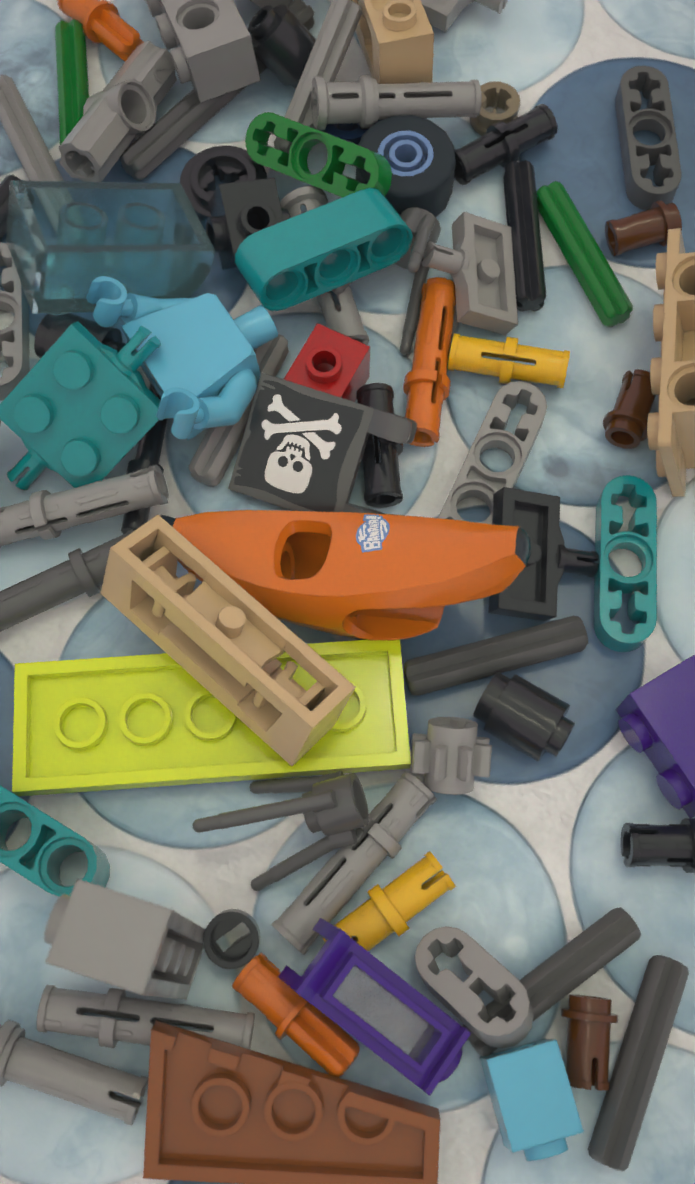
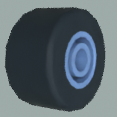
M400 115L376 122L362 135L358 145L383 155L390 164L392 181L385 197L399 215L408 208L418 207L427 210L437 217L446 209L453 190L456 162L454 145L442 128L428 119L414 115ZM356 167V180L367 184L371 173Z

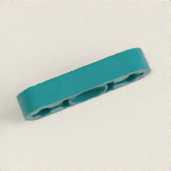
M624 475L616 477L607 483L597 502L595 518V551L599 555V560L595 561V563H599V568L594 576V631L604 646L617 652H630L642 646L655 629L657 621V499L652 487L646 481L635 476ZM620 496L628 497L630 506L636 508L629 521L628 531L619 532L623 525V510L621 506L615 505ZM617 549L632 551L641 561V573L632 577L619 575L610 566L609 554ZM633 593L628 600V617L630 620L639 621V624H636L631 632L626 634L622 633V627L619 622L610 621V619L615 617L622 605V594Z

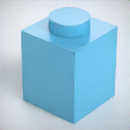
M545 1038L495 1052L489 1056L479 1057L503 1145L512 1153L523 1150L526 1161L549 1158L568 1150L566 1137L584 1133L557 1040Z

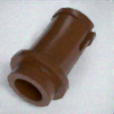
M659 200L654 202L649 210L621 219L606 221V241L613 256L622 255L623 252L658 242L662 246H667L668 229L681 228L682 231V220L680 212L674 203L665 204Z
M635 369L634 373L630 370L623 375L622 386L613 411L608 412L604 416L603 427L606 431L605 437L611 444L617 447L632 449L639 446L640 441L648 437V414L651 411L656 396L651 391L650 372L641 369Z
M569 994L568 1008H561V1016L568 1018L565 1069L571 1087L591 1090V1086H595L596 1090H610V1082L608 1081L611 1023H618V1015L611 1013L612 999Z

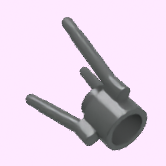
M418 207L408 208L400 214L401 218L411 229L413 239L407 253L395 263L404 269H408L409 272L415 273L400 345V352L403 355H408L411 352L421 308L422 285L426 283L427 274L430 267H423L421 262L423 261L427 243L434 242L436 244L441 231L436 217L427 210ZM352 282L333 289V293L341 294Z
M337 771L315 777L253 781L250 784V791L255 794L305 793L302 794L301 798L200 818L194 821L193 830L201 833L303 813L309 830L312 833L322 831L326 837L254 878L251 881V888L254 891H260L336 848L356 844L357 837L354 829L368 826L369 812L365 793L355 773L344 775L342 771Z

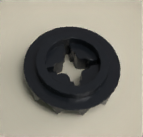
M215 146L199 152L187 162L180 176V190L186 208L193 209L202 222L211 217L208 202L216 190L215 176H218L219 180L224 181L226 184L267 179V173L263 165L254 162L250 158L247 150L235 146Z

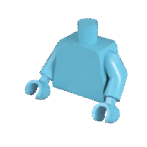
M100 276L92 281L86 299L89 303L96 304L93 317L100 326L111 327L117 323L119 316H121L123 322L126 323L122 325V329L127 341L134 336L140 326L147 328L152 333L137 348V352L154 336L160 341L161 346L140 367L161 398L156 417L159 420L174 419L171 433L176 438L187 439L188 441L204 429L232 426L239 422L256 393L261 375L254 349L278 337L275 323L263 305H259L233 320L215 294L206 293L195 298H154L133 293L127 294L124 285L112 277Z

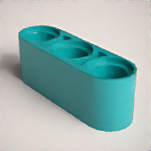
M367 188L253 233L239 245L235 253V264L260 303L270 311H281L396 263L407 253L411 246L413 235L409 226L378 189Z
M0 786V862L50 894L58 897L62 894L71 896L74 885L64 886L62 884L60 867L69 855L75 852H85L88 859V869L82 880L106 887L110 877V864L102 850L81 835ZM29 818L31 822V835L28 841L22 847L9 851L5 843L9 827L17 820Z

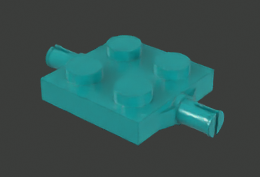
M77 321L66 329L0 404V420L21 438L28 449V452L7 472V477L13 482L29 467V471L15 485L21 490H28L30 485L46 468L59 473L74 488L101 481L159 421L156 414L160 399L147 388L141 373L137 370L161 346L158 338L154 336L138 352L136 351L152 333L151 331L140 326L134 336L118 352L116 349L100 343Z

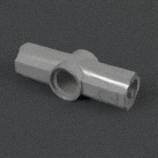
M150 41L138 45L104 90L87 98L82 118L58 147L61 153L59 163L71 178L84 181L89 186L101 183L134 137L139 133L149 130L154 125L157 106L177 81L175 66L167 49L159 48Z

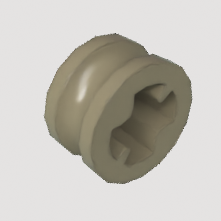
M499 81L488 82L480 86L482 99L480 114L477 115V118H470L471 126L479 135H485L487 128L498 121L508 123L518 118L520 96L516 89L509 84ZM488 107H493L492 113L488 112L485 109ZM497 108H501L502 110H504V112L496 113Z

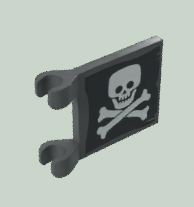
M261 373L228 489L292 511L385 514L349 503L369 434L398 444H410L414 440L417 423L406 417Z

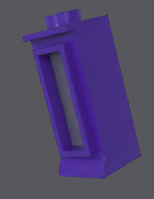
M320 918L312 930L326 940L323 947L302 976L286 965L278 978L430 1096L438 1083L449 1078L457 1068L462 1057V1047L471 1035V1032L360 946L343 930Z

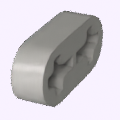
M447 926L436 928L422 938L415 954L417 970L428 990L475 1036L491 1047L507 1048L515 1046L526 1038L532 1028L534 1014L527 990L510 971L472 937L458 928ZM442 952L451 958L459 953L460 962L469 977L462 982L448 969H444L438 974L439 968L435 961L436 957ZM484 990L499 1003H503L511 997L510 1005L514 1014L513 1019L505 1022L497 1016L487 1023L489 1015L482 999L478 995Z

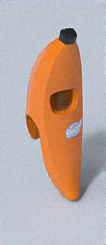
M235 510L204 512L180 518L160 515L277 619L334 635L365 640L409 639L438 628L445 605H454L501 593L512 584L525 568L531 556V539L520 526L355 512ZM179 559L177 560L189 573L192 572L198 580L203 582V579L192 569L188 568Z

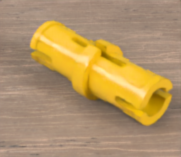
M454 333L449 354L448 370L499 377V383L508 384L511 382V379L563 388L570 351H557L518 344V338L506 337V342L460 336V334ZM483 356H489V357L501 358V359H504V360L501 361V360H494V359H488V358H482V357H483ZM511 361H521V362L533 363V364H535V365H534V366H533V365H526V364L514 363V362H511Z
M429 851L424 855L425 857L383 889L378 884L367 892L371 898L334 926L343 930L360 946L370 951L394 931L398 936L410 929L406 924L407 921L456 886L449 875L441 870L443 869L442 865Z

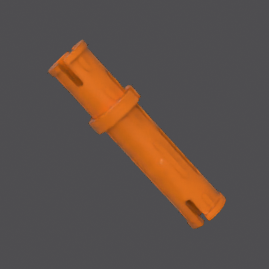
M430 278L427 280V283L422 285L421 308L416 331L413 364L411 371L405 376L403 385L404 393L408 396L405 417L417 423V431L410 445L419 447L433 446L434 442L438 443L442 404L450 394L451 380L447 376V364L452 339L456 295L455 283L446 278Z

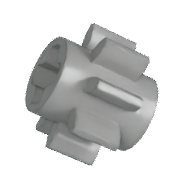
M458 717L431 718L428 720L427 735L412 734L411 772L425 773L424 785L430 791L452 795L470 793L474 790V776L490 777L492 745H489L490 738L477 737L478 724L475 721Z

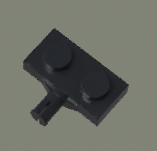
M503 487L494 493L492 524L520 526L531 539V556L525 568L511 585L501 593L489 596L488 613L540 621L550 620L557 617V589L563 572L585 575L587 577H594L599 568V563H593L599 560V555L596 551L566 548L564 545L565 542L559 527V496Z

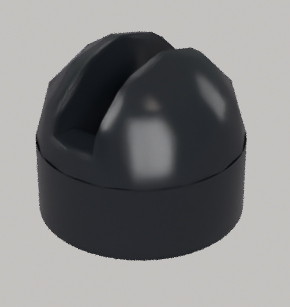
M229 909L217 914L207 925L203 936V945L208 958L217 966L225 969H236L246 965L254 957L260 944V930L257 922L251 915L238 909ZM243 922L250 932L238 938L230 947L223 951L216 941Z

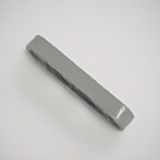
M516 381L500 388L492 401L438 518L466 521L460 517L456 506L465 498L475 497L483 500L490 509L489 517L478 523L492 524L494 493L503 487L514 489L541 429L547 403L544 394L538 387L528 382ZM517 403L523 404L527 407V410L521 416L513 435L509 431H505L510 411L516 407ZM490 448L502 449L510 455L513 465L506 471L493 472L483 466L480 461V455Z

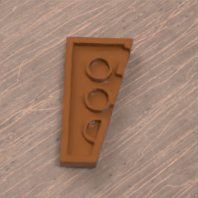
M157 1020L155 1021L151 1029L144 1179L232 1184H438L440 1114L438 1108Z

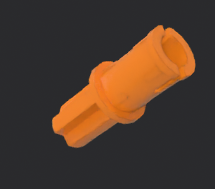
M58 0L59 9L65 15L79 21L83 25L84 34L90 41L98 44L103 43L123 61L129 58L138 45L144 43L140 39L139 32L119 16L118 9L111 2L106 0Z
M260 952L239 973L232 984V988L266 1016L277 1028L274 1035L280 1040L288 1035L328 1074L336 1077L342 1076L358 1057L360 1051L359 1044L338 1024L278 978L281 973L279 969Z

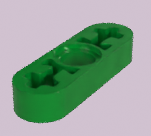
M265 112L255 117L247 129L245 137L247 152L250 158L260 165L339 197H345L367 188L378 189L384 196L389 191L392 181L391 167L387 159L377 152L272 112ZM270 135H276L279 138L292 142L289 153L269 146L268 139ZM323 142L327 149V162L319 173L312 174L307 164L309 152L316 144ZM349 164L371 173L368 183H360L358 180L342 175L345 165Z

